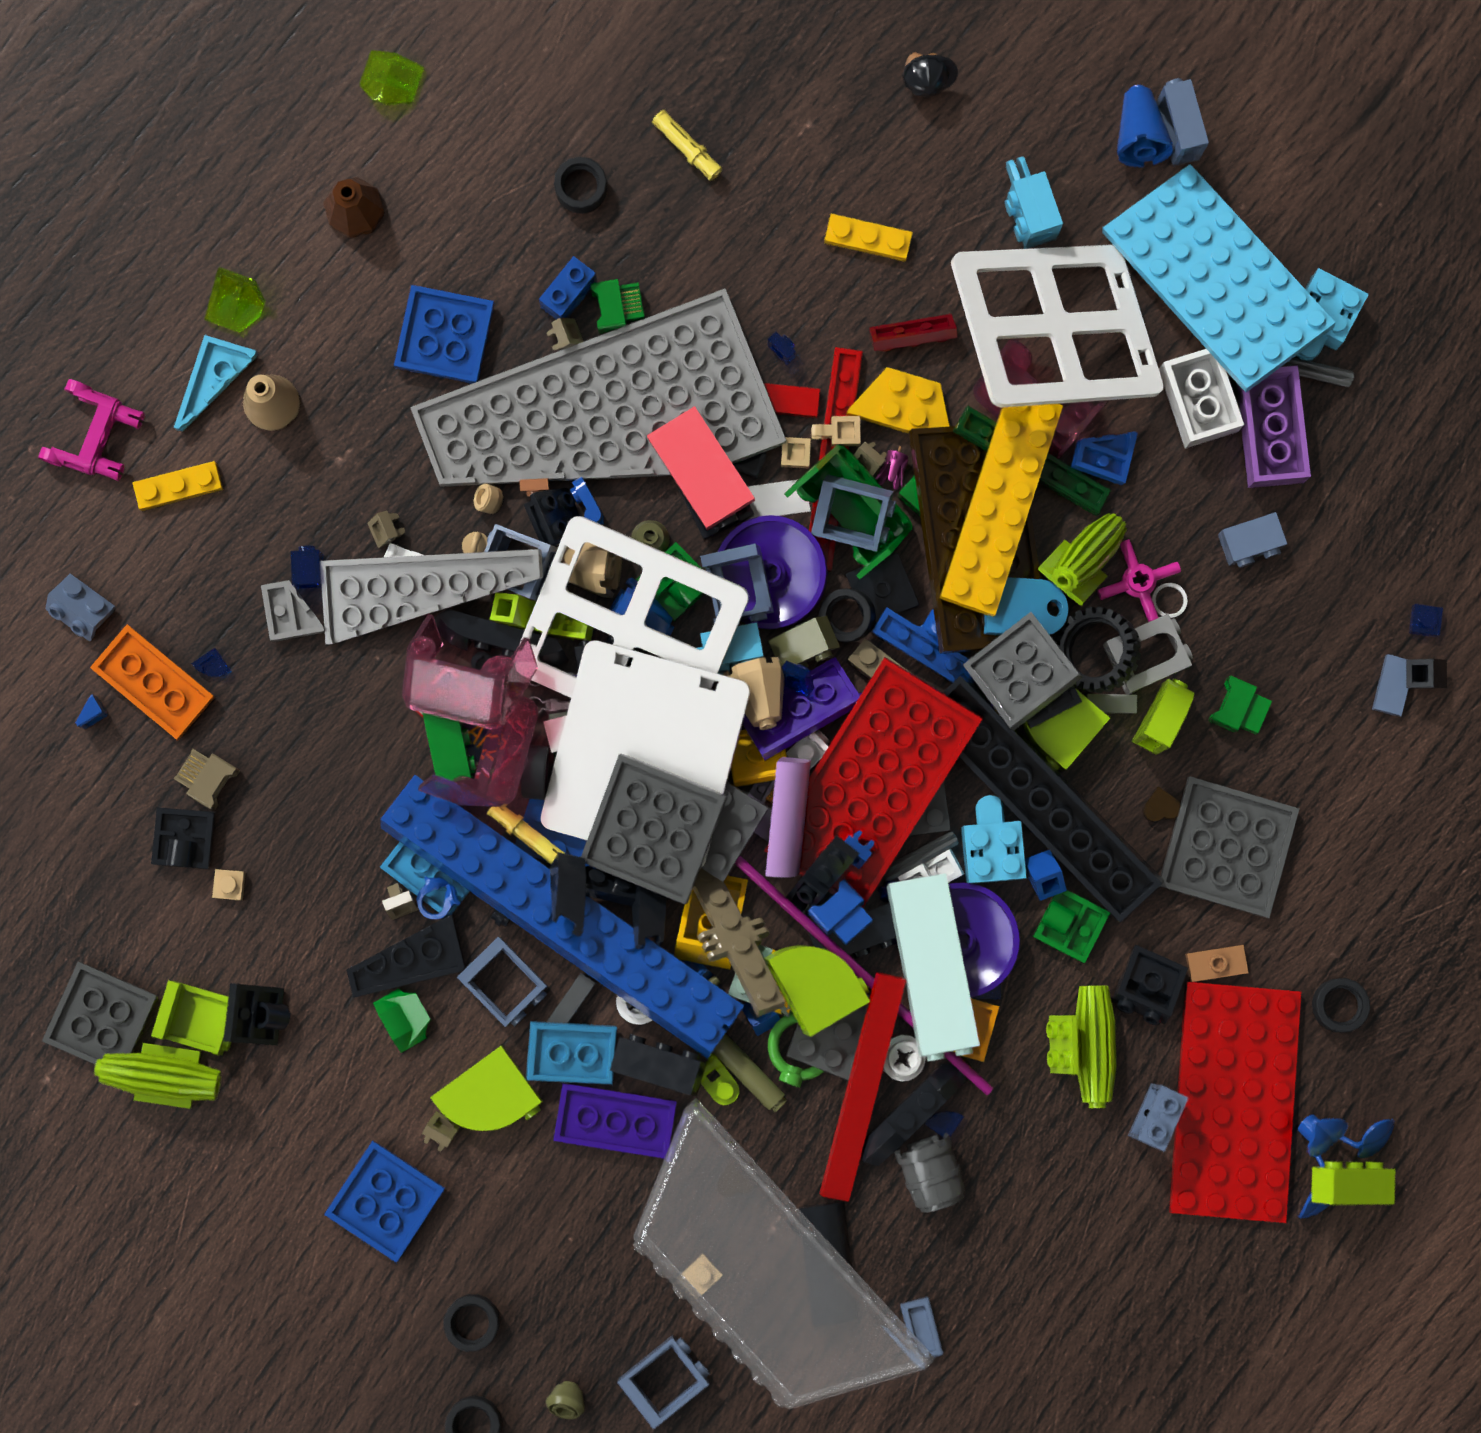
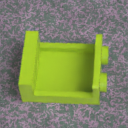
M168 980L151 1036L208 1051L214 1055H223V1052L228 1051L232 1043L223 1041L228 996Z

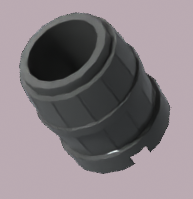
M944 1133V1139L939 1140L938 1135L929 1136L907 1144L908 1151L901 1153L900 1148L894 1152L898 1164L902 1166L906 1188L909 1190L915 1206L920 1208L921 1212L943 1209L964 1198L965 1186L961 1175V1167L957 1163L951 1149L953 1144L949 1134Z

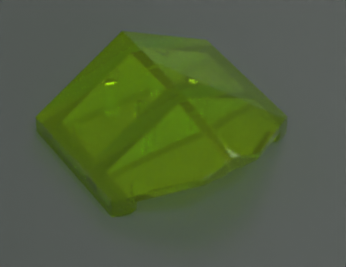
M371 50L359 85L372 101L388 106L402 103L410 104L414 100L424 67L397 53Z
M219 267L204 320L239 333L261 317L264 309L265 299L256 280Z

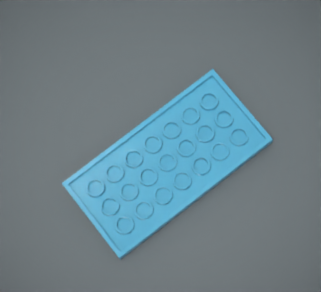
M1191 164L1103 227L1102 233L1245 393L1335 327L1336 322Z

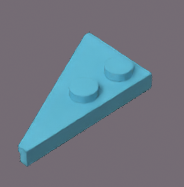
M204 335L174 428L183 432L257 357V351Z

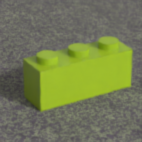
M1325 1161V1167H1312V1202L1332 1205L1394 1204L1395 1169L1383 1168L1382 1162H1365V1167H1363V1162L1345 1161V1167H1343V1162Z

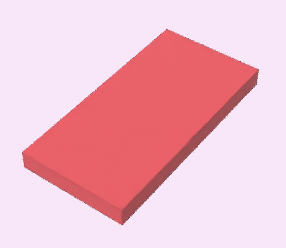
M695 406L647 435V439L706 530H709L755 501V497Z

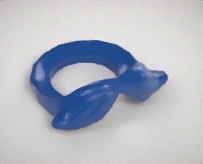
M425 877V885L421 888L416 898L417 906L422 915L435 920L445 918L454 905L461 904L457 898L455 887L443 878ZM441 887H446L447 891L442 911L437 914L428 912L423 905L424 895L435 889L438 890Z

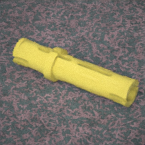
M665 110L660 111L654 117L652 123L687 157V161L691 165H695L709 181L714 180L721 173L723 168L706 153L707 149L703 145L699 146Z
M497 800L487 812V815L507 829L506 832L509 835L513 834L548 863L552 864L558 852L565 853L523 820L524 817L522 815H516L502 804L501 801Z

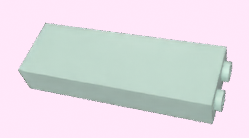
M946 873L889 883L887 891L904 979H906L905 985L919 1057L927 1056V1061L944 1059V1053L955 1051L956 1056L972 1054V1048L980 1045Z

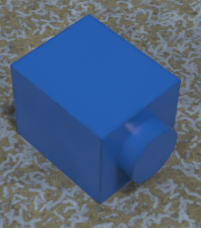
M1050 850L1025 859L1028 879L1040 901L1067 891L1062 870Z

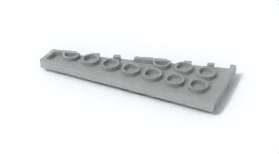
M542 549L320 561L326 645L335 644L543 578Z

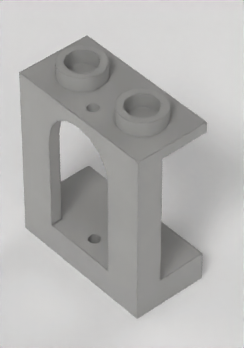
M1169 614L1139 626L1135 630L1139 635L1137 639L1140 642L1157 634H1167L1176 654L1170 660L1137 675H1134L1132 670L1130 673L1132 677L1129 681H1123L1124 685L1122 688L1126 695H1130L1141 688L1192 666L1190 661L1193 659L1191 650L1187 644H1182L1179 634H1181L1180 627L1174 618H1170ZM1120 635L1103 644L1113 668L1119 663L1123 653V641Z

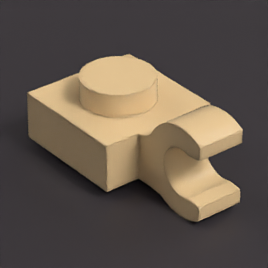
M832 416L831 425L814 424L811 428V440L831 438L832 446L838 444L843 446H860V416Z

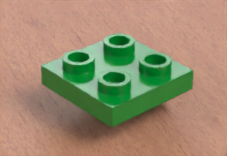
M677 542L665 552L701 568ZM664 577L655 599L673 618V621L676 622L705 593L671 578Z
M1067 890L1052 897L1033 938L1084 964L1110 912Z

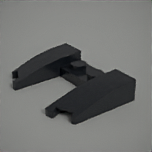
M560 852L557 853L550 866L553 922L556 923L562 915L574 922L575 928L572 933L581 937L584 929L585 896L632 906L635 949L644 948L646 945L645 938L656 937L658 945L663 943L666 896L605 871L585 867V858Z

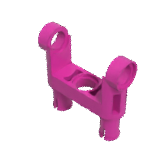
M68 379L64 390L78 396L80 401L97 406V410L79 456L54 447L51 449L42 447L38 458L55 466H66L88 475L98 473L119 481L122 475L116 471L123 473L125 465L103 458L102 452L116 421L139 429L142 426L139 420L144 421L145 413L124 406L119 399L94 391L88 385Z

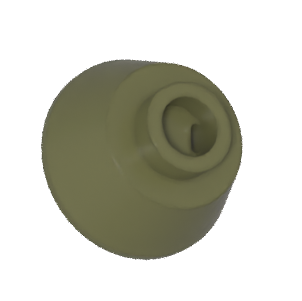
M654 520L639 523L631 535V538L662 552H665L669 546L670 538L666 527Z
M570 1381L556 1385L546 1399L548 1410L560 1418L575 1419L585 1411L583 1392L576 1383Z

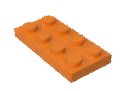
M128 624L90 667L178 741L215 698L213 694Z

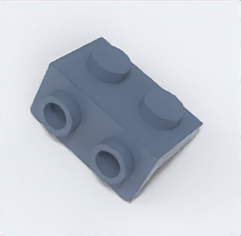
M69 574L48 594L46 610L54 619L61 620L76 635L84 637L88 641L94 638L96 629L115 609L113 604L72 574Z

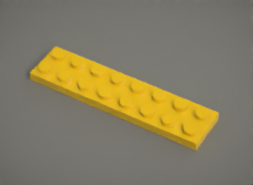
M1046 404L1001 408L939 599L992 617L996 615L1063 405Z

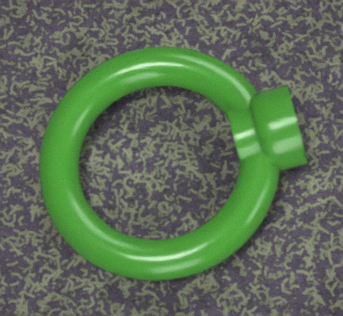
M791 1013L790 1017L783 1016L773 1026L768 1038V1053L771 1062L781 1073L778 1081L800 1088L803 1080L816 1078L824 1073V1071L814 1067L801 1069L787 1064L782 1058L779 1050L780 1037L789 1026L798 1023L793 1013Z

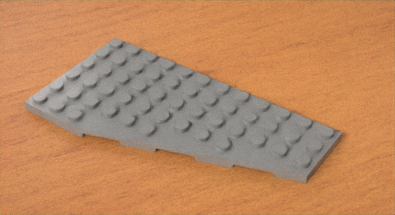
M726 289L410 407L441 487L520 483V479L548 478L549 481L577 480L580 477L584 480L670 476L671 474L647 439V435L694 406L732 464L786 443L785 436Z

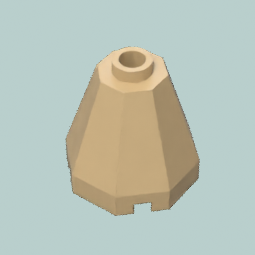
M586 542L583 545L569 583L600 597L613 598L614 593L611 589H617L619 586L622 557ZM567 546L561 562L570 565L575 550Z
M771 657L773 663H767L765 658L753 659L733 666L732 674L728 671L723 673L724 676L745 681L749 685L750 696L745 714L754 727H759L760 730L771 729L777 725V721L782 719L785 672L783 664L778 657Z

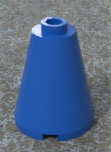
M1135 85L1124 94L1117 155L1119 156V161L1127 166L1144 167V162L1152 160L1153 165L1168 159L1173 153V142L1151 89L1143 85Z

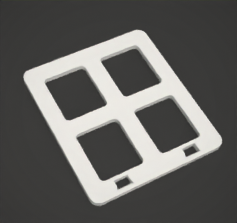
M1114 245L958 252L951 260L952 270L989 398L995 406L1003 408L1155 397L1163 390L1162 378L1124 256ZM1103 267L1108 277L1117 310L1066 312L1061 302L1052 269ZM1030 271L1043 314L990 316L977 272ZM1121 276L1124 288H1118L1115 277ZM1123 333L1126 336L1138 377L1087 380L1083 375L1072 335ZM1049 337L1053 344L1063 382L1011 385L1008 382L996 340ZM1139 353H1145L1148 365H1142Z
M577 516L572 518L567 524L514 656L512 666L517 674L570 698L572 697L577 677L550 666L539 659V654L556 613L560 612L612 635L614 638L613 645L630 650L639 647L666 660L718 674L748 603L749 595L742 586L585 517ZM589 542L642 566L643 572L624 615H620L568 591L567 585L584 543ZM567 546L575 550L570 565L561 562ZM664 577L671 578L721 601L722 607L704 649H697L646 625V617ZM534 627L542 631L537 646L528 643ZM617 654L616 664L627 666L630 657ZM702 677L700 687L711 690L714 680Z

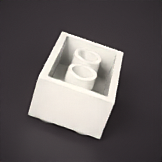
M1207 349L1163 362L1159 372L1185 448L1239 432L1244 426V422L1227 372Z

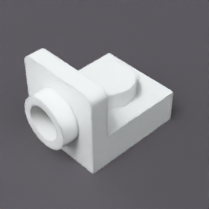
M817 730L798 741L786 752V755L790 758L811 760V769L821 760L828 749L827 744L830 741L820 730Z

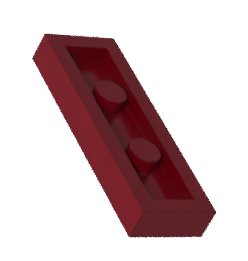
M952 314L869 327L874 352L890 351L893 348L905 346L915 347L923 343L944 342L948 339L957 338V328Z

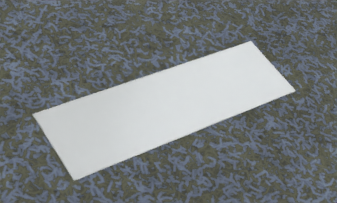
M797 480L748 486L755 497V501L750 504L754 516L747 520L760 516H781L810 512L809 501L802 500L797 491L788 498L784 495Z

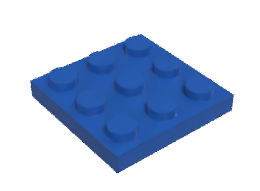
M411 285L394 367L396 369L472 384L478 382L495 305L494 301Z
M373 1140L324 1215L397 1263L445 1190V1187Z

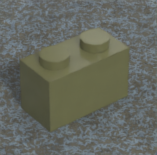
M827 616L815 617L768 640L775 657H778L782 662L784 671L792 670L793 674L809 668L808 662L814 659L817 662H821L832 657L831 651L840 647Z

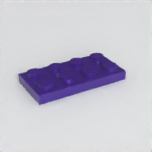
M836 657L784 686L782 719L776 722L777 725L775 727L760 730L759 727H754L746 714L742 724L765 761L850 712L860 695Z
M563 1083L553 1141L668 1159L677 1101Z

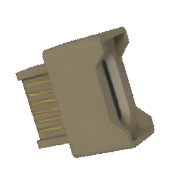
M192 749L189 757L174 779L189 788L186 795L215 811L218 807L217 796L227 780L237 776L240 769L213 753L208 758L197 750Z

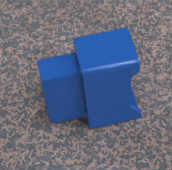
M845 879L839 883V891L822 906H812L808 910V915L827 936L834 932L846 946L867 926L873 923V919L862 908L864 899Z

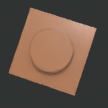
M548 478L519 480L520 491H527V496L534 492L550 489Z

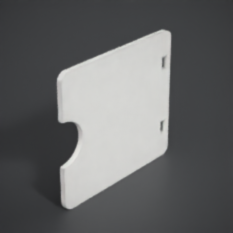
M591 641L587 643L580 662L541 813L542 825L549 830L587 840L618 755L621 753L724 794L750 696L749 685L739 679L605 642ZM617 654L634 658L631 667L616 664ZM702 677L718 681L716 691L700 687ZM709 845V847H708V850H707V853H706V855H705V858H704V861H703V863H702L701 868H702V867L705 865V863H706V859H707V855H708V851H709L710 845Z

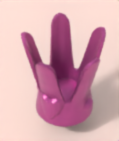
M901 446L898 451H887L886 462L876 477V480L879 479V485L884 484L888 477V480L893 482L895 490H898L900 480L901 487L903 488L904 470H906L909 457L901 453Z

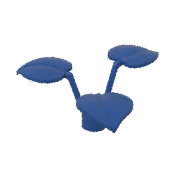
M1310 1115L1300 1123L1298 1131L1309 1141L1308 1154L1316 1158L1320 1167H1325L1321 1155L1338 1140L1359 1149L1357 1153L1359 1158L1373 1156L1389 1140L1395 1121L1393 1119H1385L1375 1123L1366 1131L1360 1142H1354L1343 1136L1348 1128V1124L1342 1119L1319 1120L1315 1115ZM1311 1193L1298 1217L1302 1219L1314 1216L1325 1210L1330 1204L1312 1202Z

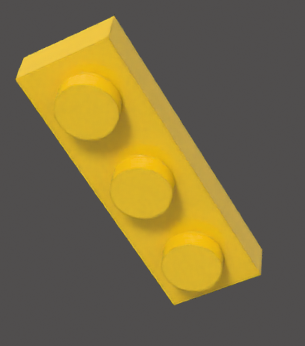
M831 214L824 243L906 262L912 232Z
M215 461L132 482L138 507L141 511L223 490Z

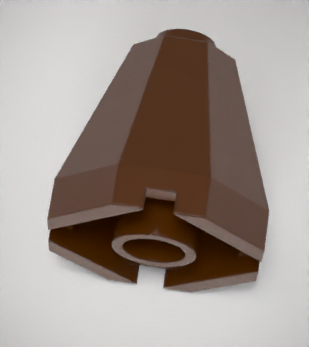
M358 177L336 182L324 201L330 227L349 238L358 237V235L363 233L365 235L373 233L385 213L378 188Z

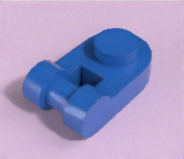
M580 477L573 481L574 487L570 491L577 504L583 502L586 508L584 517L603 525L604 515L584 479Z

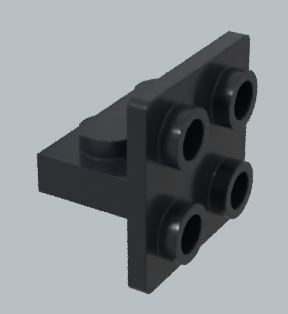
M568 488L534 492L530 495L531 500L524 504L538 540L558 548L568 522L572 518L580 516L575 506L574 498Z

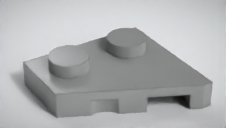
M289 580L261 585L271 642L325 633L324 626Z

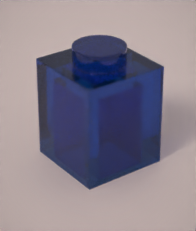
M299 546L298 551H290L292 585L296 589L322 588L320 561H323L322 552L315 550V546Z

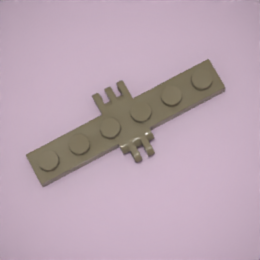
M701 868L693 890L713 928L701 932L697 937L701 943L705 942L702 947L705 952H709L707 954L709 961L713 962L728 957L757 1017L783 1008L785 1000L757 947L762 943L761 939L770 934L768 928L763 927L765 925L763 918L751 920L750 917L742 918L724 881Z

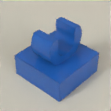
M860 830L853 837L849 835L845 840L846 843L859 852V855L851 863L858 869L872 854L870 850L874 845L873 840L866 846L858 842V838L862 834Z

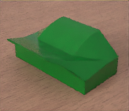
M398 988L373 1003L378 1016L401 1053L427 1039L426 1029L431 1019L416 993H405Z

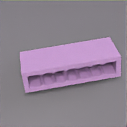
M782 757L777 761L766 876L795 877L800 873L811 760Z

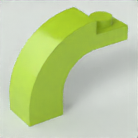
M497 592L495 593L490 620L525 630L536 601L520 595ZM558 612L554 617L547 636L567 640L591 641L594 627ZM534 627L532 633L542 635V631Z

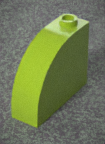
M1174 678L1164 681L1131 742L1155 755L1170 748L1194 698V692L1187 689L1188 685Z
M1077 689L1076 691L1082 703L1032 729L1029 728L1027 722L1023 723L1025 733L1030 742L1054 768L1062 772L1067 770L1110 719Z
M799 945L780 949L763 958L800 1028L807 1036L811 1037L870 1002L866 995L869 993V989L863 979H858L849 965L830 951Z
M503 1045L430 1097L437 1108L452 1122L467 1129L478 1131L500 1129L514 1123L523 1116L528 1120L541 1110L538 1105L543 1102Z

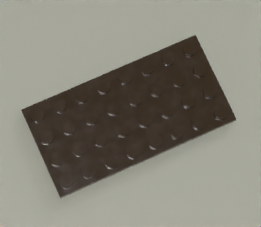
M955 426L916 428L909 431L940 654L979 651L1000 636L984 635V614L939 599L987 451L954 433ZM1031 509L1029 510L1008 577L1041 579L1040 571L1038 570L1039 564Z

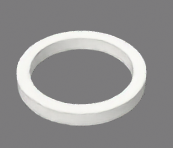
M1165 583L1154 591L1152 601L1157 614L1164 616L1166 613L1160 611L1156 605L1157 593L1165 587L1177 589L1182 594L1183 606L1177 613L1169 614L1170 618H1175L1185 610L1187 595L1179 585Z

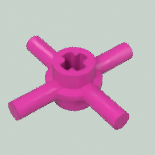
M1130 539L1122 541L1120 547L1128 568L1122 576V581L1098 589V596L1100 600L1126 592L1132 597L1140 598L1148 622L1153 621L1159 617L1150 593L1154 590L1157 580L1181 572L1179 563L1174 562L1152 570L1147 565L1138 563ZM1137 576L1139 579L1144 578L1145 580L1142 587L1139 583L1134 584L1133 582Z

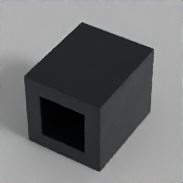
M1407 659L1406 688H1447V660Z

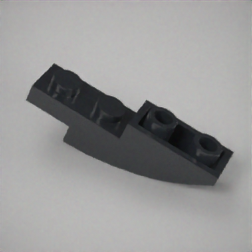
M836 835L787 894L786 898L803 914L808 916V910L820 902L833 884L856 859L859 852Z

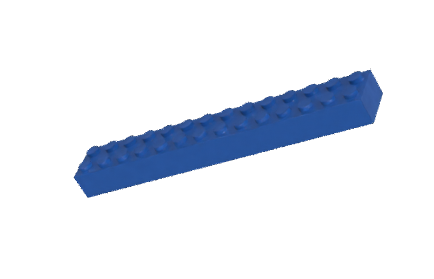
M413 776L381 817V829L491 907L504 914L508 919L707 1059L741 1013L744 1005L650 939L645 938L646 945L643 949H635L633 927L590 897L585 896L584 929L581 937L572 933L575 928L574 922L562 915L556 923L553 922L550 869L418 776Z

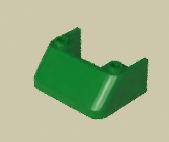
M838 444L798 479L784 495L788 498L797 491L802 500L815 503L819 500L823 480L828 474L879 488L882 487L845 446ZM836 488L831 514L844 528L874 536L882 500ZM897 504L892 518L887 517L885 527L890 528L886 544H881L877 552L853 546L855 560L859 564L864 565L856 575L859 579L888 557L912 530L910 519Z

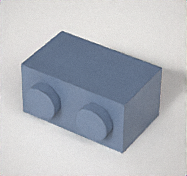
M1276 512L1223 529L1218 534L1228 565L1237 564L1238 568L1254 563L1253 558L1264 555L1265 559L1281 554L1280 549L1287 545Z

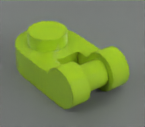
M712 1053L706 1061L707 1064L701 1084L714 1101L721 1105H729L738 1098L739 1086L721 1061ZM716 1069L720 1076L711 1083L707 1075Z

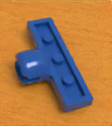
M885 608L871 631L873 634L951 683L962 673L974 683L975 680L963 666L969 660L967 657L959 652L940 654L934 609L931 610L921 626H916L891 609Z

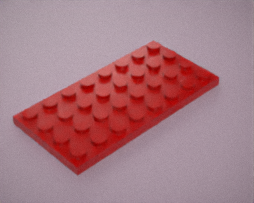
M884 657L809 777L799 874L804 875L836 835L845 841L849 835L853 837L860 830L862 834L858 838V842L861 845L866 846L871 840L874 841V845L870 850L872 854L860 869L851 864L828 892L835 895L839 891V883L845 879L864 899V905L862 906L864 908L983 718ZM769 843L764 850L766 853H768Z
M1185 982L1177 1093L1188 1097V1100L1175 1127L1170 1213L1286 1223L1301 1005L1300 991Z

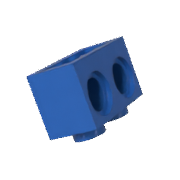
M573 256L539 298L541 308L556 320L568 318L591 290L590 283L597 282L596 273Z

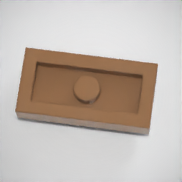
M1244 945L1185 954L1190 982L1248 973Z

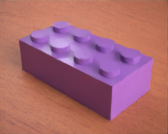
M1298 366L1280 367L1246 393L1236 382L1239 411L1244 422L1241 430L1248 488L1306 482L1311 477Z

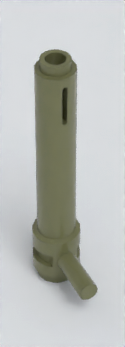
M714 975L708 980L717 987L721 984ZM725 1033L713 1053L768 1110L778 1111L787 1101L783 1097L785 1094Z

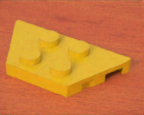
M888 367L854 402L846 414L848 416H860L861 420L908 434L911 429L950 427L940 383Z

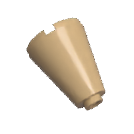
M278 375L254 376L248 382L243 398V407L248 419L260 429L269 431L280 430L286 427L287 424L295 419L300 406L299 394L294 385L286 378Z

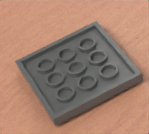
M621 753L618 755L581 857L585 858V864L687 904L728 796Z
M1189 776L1160 875L1163 881L1159 887L1267 919L1270 918L1299 808Z

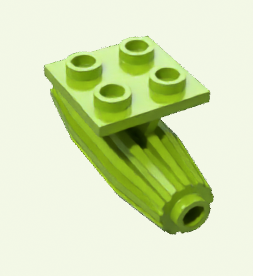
M1110 513L1104 515L1085 527L1071 544L1064 540L1040 565L1038 570L1071 599L1082 606L1107 578V575L1101 569L1117 552L1127 531L1125 521L1114 513L1112 515Z
M1079 986L1076 1015L1049 1016V1022L1046 1026L1047 1037L1050 1039L1047 1063L1050 1067V1073L1078 1075L1083 1102H1089V1108H1106V1102H1112L1117 1068L1115 1017L1109 987Z
M143 1043L141 1053L105 1054L103 1059H97L95 1065V1076H99L100 1083L133 1093L134 1100L191 1109L193 1100H216L221 1084L220 1070L199 1064L201 1051Z

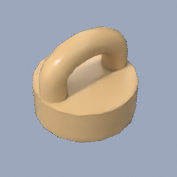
M490 484L479 486L474 495L475 508L484 513H496L503 502L501 489Z
M480 532L469 533L462 542L463 552H484L487 546V537Z

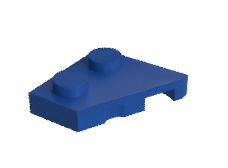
M1129 432L1127 434H1112L1098 438L1091 437L1078 440L1071 468L1118 485L1125 484L1138 433Z

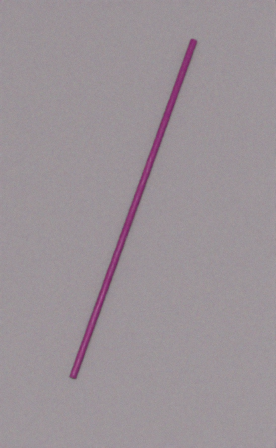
M739 856L735 865L824 947L844 960L858 978H862L865 984L872 990L875 979L744 858ZM900 1003L898 1015L913 1027L911 1012ZM954 1051L944 1053V1057L983 1093L988 1095L993 1090V1087L964 1060L956 1056Z

